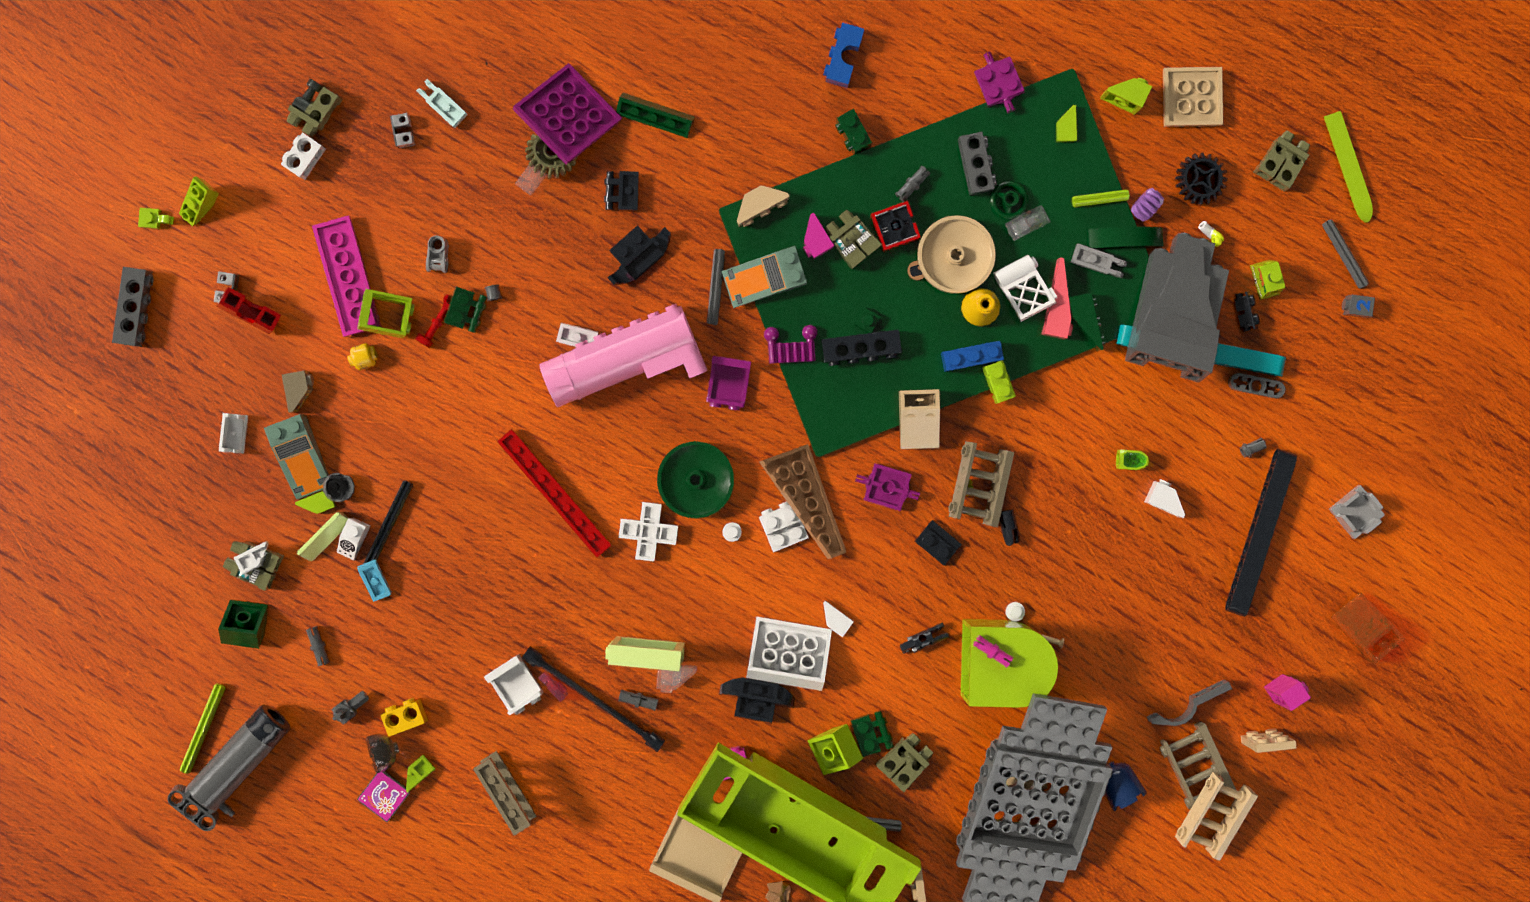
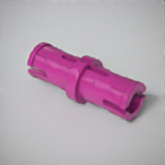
M981 635L976 638L982 644L974 641V647H977L986 653L988 658L995 659L1006 668L1010 665L1004 658L1012 662L1013 656L999 649V645H993Z

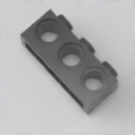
M983 132L960 136L958 144L969 195L993 191L997 182L995 174H991L992 158L990 155H987L986 148H988L987 137H983ZM969 141H976L979 147L972 149L969 146ZM973 160H981L983 166L976 168L973 165ZM984 178L987 182V185L985 187H980L977 183V179Z

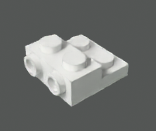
M787 501L779 504V509L773 511L772 508L762 511V516H759L773 552L809 538L803 523Z

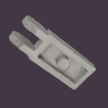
M1076 244L1070 262L1117 278H1122L1123 273L1110 269L1111 264L1113 263L1121 267H1126L1127 265L1126 261L1115 258L1113 255L1081 244Z

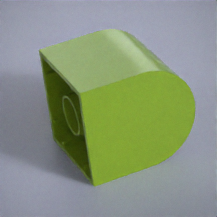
M962 619L961 696L969 706L1027 707L1033 693L1048 695L1057 678L1058 662L1054 649L1042 635L1018 621ZM979 635L993 645H999V649L1013 656L1012 662L1004 658V660L1010 663L1007 668L995 659L988 658L986 653L973 646L974 641L982 644L976 640Z

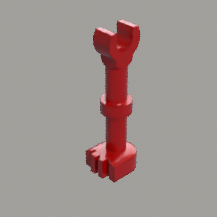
M448 294L444 296L442 309L437 317L432 319V325L425 336L418 333L415 338L416 341L429 349L433 345L432 337L437 329L443 325L442 321L449 307L448 299L450 296Z

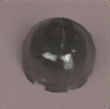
M385 734L367 736V748L369 756L373 761L372 765L375 773L378 774L390 769L395 764L396 754L399 753L397 742H392L391 738Z

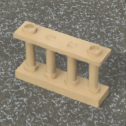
M1212 772L1181 827L1178 828L1175 838L1183 847H1186L1190 840L1206 846L1205 849L1210 855L1220 861L1258 795L1249 786L1244 784L1240 791L1224 786L1221 778ZM1218 792L1235 798L1230 807L1213 801ZM1209 808L1226 814L1220 824L1204 818ZM1199 824L1216 830L1211 839L1194 834Z

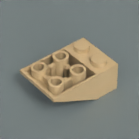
M939 389L899 391L900 449L939 448Z

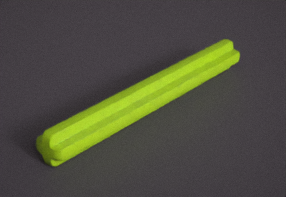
M217 683L213 687L181 764L180 771L188 774L193 768L225 691L224 685Z

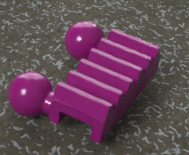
M807 325L803 328L802 335L806 342L776 344V340L779 338L778 330L774 327L767 328L764 331V338L768 341L769 364L815 361L814 339L817 336L816 327Z

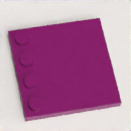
M569 63L513 106V110L566 165L622 119Z

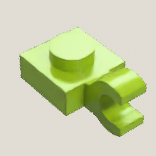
M140 208L138 227L160 229V224H174V217L161 215V210Z

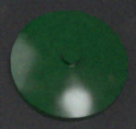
M698 441L683 443L673 448L662 460L657 474L658 491L664 503L675 513L687 518L708 517L718 512L729 500L734 487L733 468L726 455L715 446Z

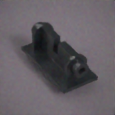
M1250 291L1245 292L1246 296H1243V293L1235 294L1236 298L1234 299L1237 312L1245 311V314L1238 315L1240 328H1243V332L1251 330L1250 326H1253V329H1258L1257 325L1260 324L1259 315L1254 313L1253 308L1256 305L1255 297L1253 294L1250 295Z

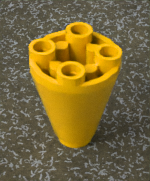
M973 289L963 299L961 311L969 323L979 327L986 326L995 321L999 315V299L989 289ZM983 301L989 303L987 308L982 306Z

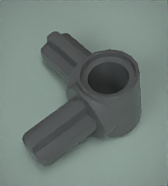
M361 691L351 700L344 699L331 709L334 716L333 720H337L344 725L357 715V709L369 700L367 693Z

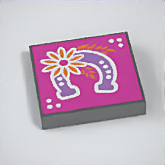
M381 768L357 800L385 822H388L411 791L407 793L406 786Z

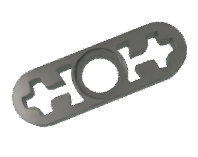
M1242 373L1233 374L1228 379V385L1234 391L1268 398H1280L1285 393V386L1280 381ZM1239 377V380L1247 382V385L1242 384L1236 387V383H1233V381ZM1255 380L1261 383L1259 391L1252 389V383ZM1277 385V388L1280 389L1274 395V391L1266 390V386L1275 387Z

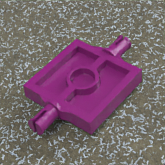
M988 52V55L985 53L983 56L987 65L974 71L987 106L989 108L996 104H1004L1007 113L1014 112L1015 108L1011 100L1023 94L1024 88L1011 57L994 61L991 52Z
M874 463L869 477L859 474L856 476L863 480L856 479L855 482L866 485V493L863 500L901 511L903 502L907 497L918 501L919 497L912 494L920 495V492L909 490V481L912 474Z

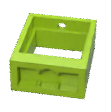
M365 289L357 329L404 338L406 334L410 333L411 323L408 320L409 315H413L415 304H411L412 298ZM372 299L404 305L400 331L368 325Z

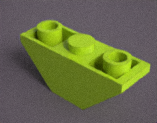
M197 176L193 177L179 214L190 225L195 226L214 206L219 193L205 180Z

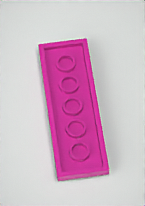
M348 215L313 225V232L343 337L365 332L358 330L357 327L365 289L371 290L351 216ZM372 299L368 325L382 327L375 301Z

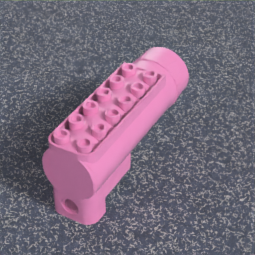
M677 304L666 307L667 312L659 314V311L647 315L648 319L645 321L639 318L629 322L630 327L624 329L623 325L611 330L613 334L606 336L605 333L593 337V342L588 343L585 340L575 344L576 349L540 363L542 376L555 405L560 407L577 399L581 400L583 397L644 372L647 378H650L684 364L689 378L708 371L682 306L677 307Z

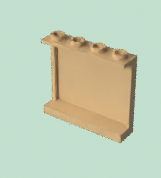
M676 812L649 871L712 902H720L723 891L742 852L679 817Z

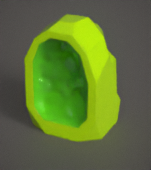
M1117 450L1116 469L1142 470L1149 465L1148 456L1141 451Z

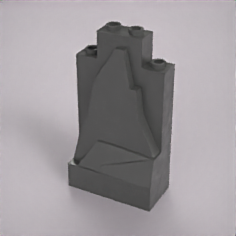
M1178 233L1172 239L1170 252L1159 248L1154 249L1149 255L1125 361L1144 366L1150 361L1182 371L1181 378L1198 383L1212 373L1220 332L1216 327L1229 270L1223 269L1220 265H1211L1215 243H1211L1204 238L1191 237L1188 233Z

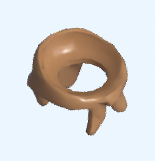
M784 881L767 884L769 891L765 897L769 902L789 901L791 893L789 884H786Z

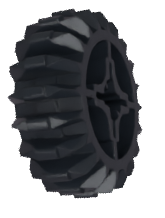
M1195 153L1192 155V159L1187 157L1185 162L1179 164L1182 169L1176 170V173L1180 176H1176L1174 180L1180 181V183L1176 184L1175 187L1182 188L1179 191V195L1185 193L1184 200L1191 198V204H1194L1196 200L1198 205H1202L1203 201L1205 204H1209L1211 200L1216 201L1217 196L1223 194L1220 189L1226 188V185L1222 182L1228 181V178L1222 175L1226 174L1227 171H1221L1220 169L1224 164L1220 163L1218 165L1219 159L1217 157L1211 160V154H1208L1205 158L1204 153H1200L1199 157ZM1196 164L1205 165L1208 168H1210V170L1204 171L1200 167H1197ZM1189 169H1190V170H1191L1190 174L1192 175V181L1188 184L1187 174H1188V171H1189ZM1207 174L1203 181L1195 184L1199 177ZM1214 174L1215 184H1214V187H1213V189H1212V188H1211L1212 184H1211V182H1210V178H1211V176ZM1199 187L1206 194L1197 193L1192 188Z

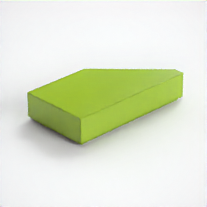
M1073 105L1056 123L1057 142L1077 141L1076 105Z
M323 491L295 502L297 506L316 514L336 507L335 502L329 500Z
M424 755L408 767L407 793L435 770L434 766Z

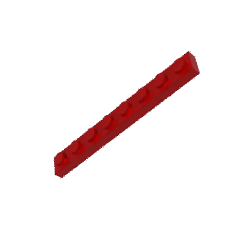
M513 429L509 430L497 441L596 558L612 545Z

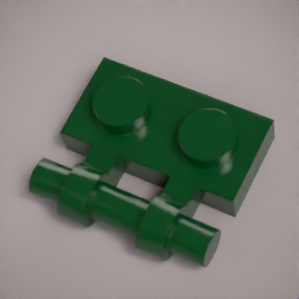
M455 286L443 323L463 329L465 322L470 323L468 331L476 333L477 326L480 327L482 311L486 308L485 302L487 297L480 295L478 302L474 301V292ZM470 306L476 307L472 318L467 317Z
M881 710L874 712L876 719L872 721L869 714L850 720L863 757L880 752V743H885L886 749L894 747L892 734L887 729L886 717H883ZM879 726L881 736L876 737L873 727Z

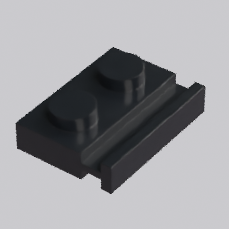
M933 520L914 540L942 565H945L962 545Z

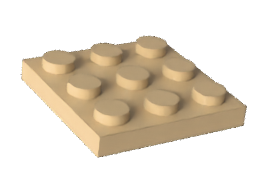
M1222 67L1163 69L1164 127L1223 125Z

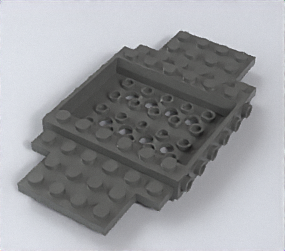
M1033 693L1021 728L1002 726L998 740L994 739V741H991L990 747L986 750L984 765L980 768L979 780L974 786L972 800L968 804L967 815L962 821L961 833L958 834L956 840L960 849L956 865L960 868L972 869L962 897L963 902H1038L1046 880L1064 882L1068 870L1076 871L1078 863L1081 862L1083 849L1087 845L1090 830L1094 826L1096 813L1099 812L1100 802L1106 793L1108 780L1112 776V767L1107 762L1112 746L1110 743L1096 741L1107 712L1105 706ZM1011 777L1016 778V782L1013 785L1006 784L1007 779ZM1028 780L1034 781L1032 787H1024V783ZM1051 783L1049 790H1042L1044 784ZM1069 786V790L1066 793H1059L1061 787ZM999 811L1004 812V816L1001 819L994 818L995 814ZM1017 814L1022 815L1020 821H1012L1013 816ZM1039 817L1037 824H1030L1032 818ZM1052 819L1057 820V824L1054 827H1047L1049 821Z

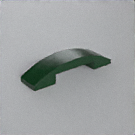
M1163 227L1088 229V247L1093 249L1164 246Z

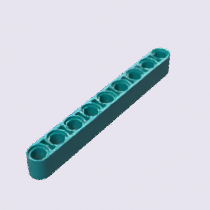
M1120 325L1117 345L1128 347L1133 326ZM1218 343L1214 364L1273 376H1283L1286 357Z

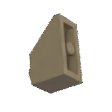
M304 370L282 374L289 413L298 412L313 390L314 378L309 371Z

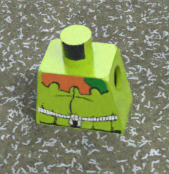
M1266 260L1250 265L1259 300L1279 295L1285 289L1278 261Z

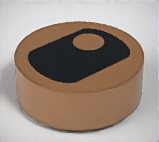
M918 261L912 262L907 270L909 277L916 281L923 279L924 276L919 268Z

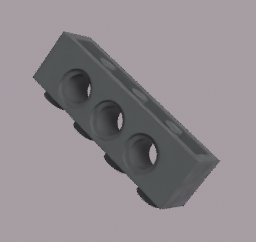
M123 267L112 343L142 347V343L145 341L144 327L148 322L147 306L151 302L150 286L154 282L152 271ZM136 284H139L140 290L135 293L134 287ZM133 303L137 304V309L135 312H132L131 306ZM133 321L134 329L130 331L128 326Z

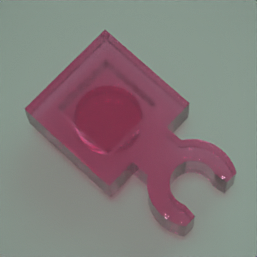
M546 671L539 677L540 681L548 687L547 689L560 702L568 695L566 692L567 688L561 682L557 683Z

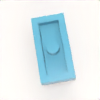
M376 559L358 566L357 570L373 602L391 595L392 591Z

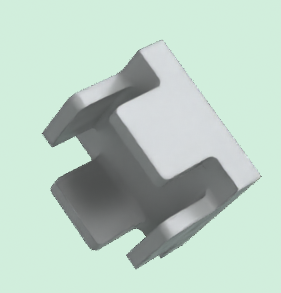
M1361 485L1356 486L1329 508L1330 512L1352 539H1356L1362 533L1368 534L1382 523L1380 519L1384 516V513L1381 511L1384 507L1372 493H1367Z

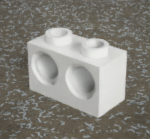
M302 132L301 135L294 139L291 150L283 155L281 165L305 180L326 148ZM310 143L311 149L308 152H304V146ZM296 159H300V165L294 168L293 162Z

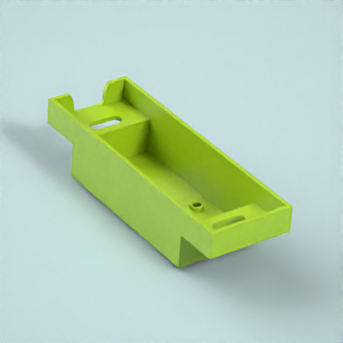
M719 742L679 805L677 812L679 817L827 902H894L905 884L911 885L921 870L919 858L887 841L886 828L757 753L753 752L748 760ZM724 778H733L734 784L723 802H715L713 796ZM791 797V798H793V799L796 800V801H795V802H792V801H790L789 798ZM776 827L777 832L771 833L770 828ZM832 837L838 839L834 846L828 843ZM877 865H883L886 868L883 876L874 889L867 890L864 884Z

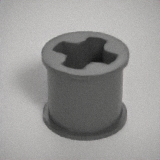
M499 284L484 288L486 289L487 301L502 298Z

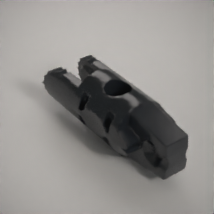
M943 622L908 637V641L900 644L902 653L905 654L910 651L916 653L950 638L947 633L935 638L932 637L933 633L945 627ZM926 638V641L921 642V639Z

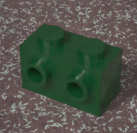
M854 109L836 118L837 124H835V127L840 135L843 134L846 140L844 144L849 152L852 151L854 155L871 147L872 141Z

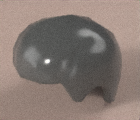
M334 473L327 476L323 482V492L331 501H345L350 499L354 493L355 484L350 476Z

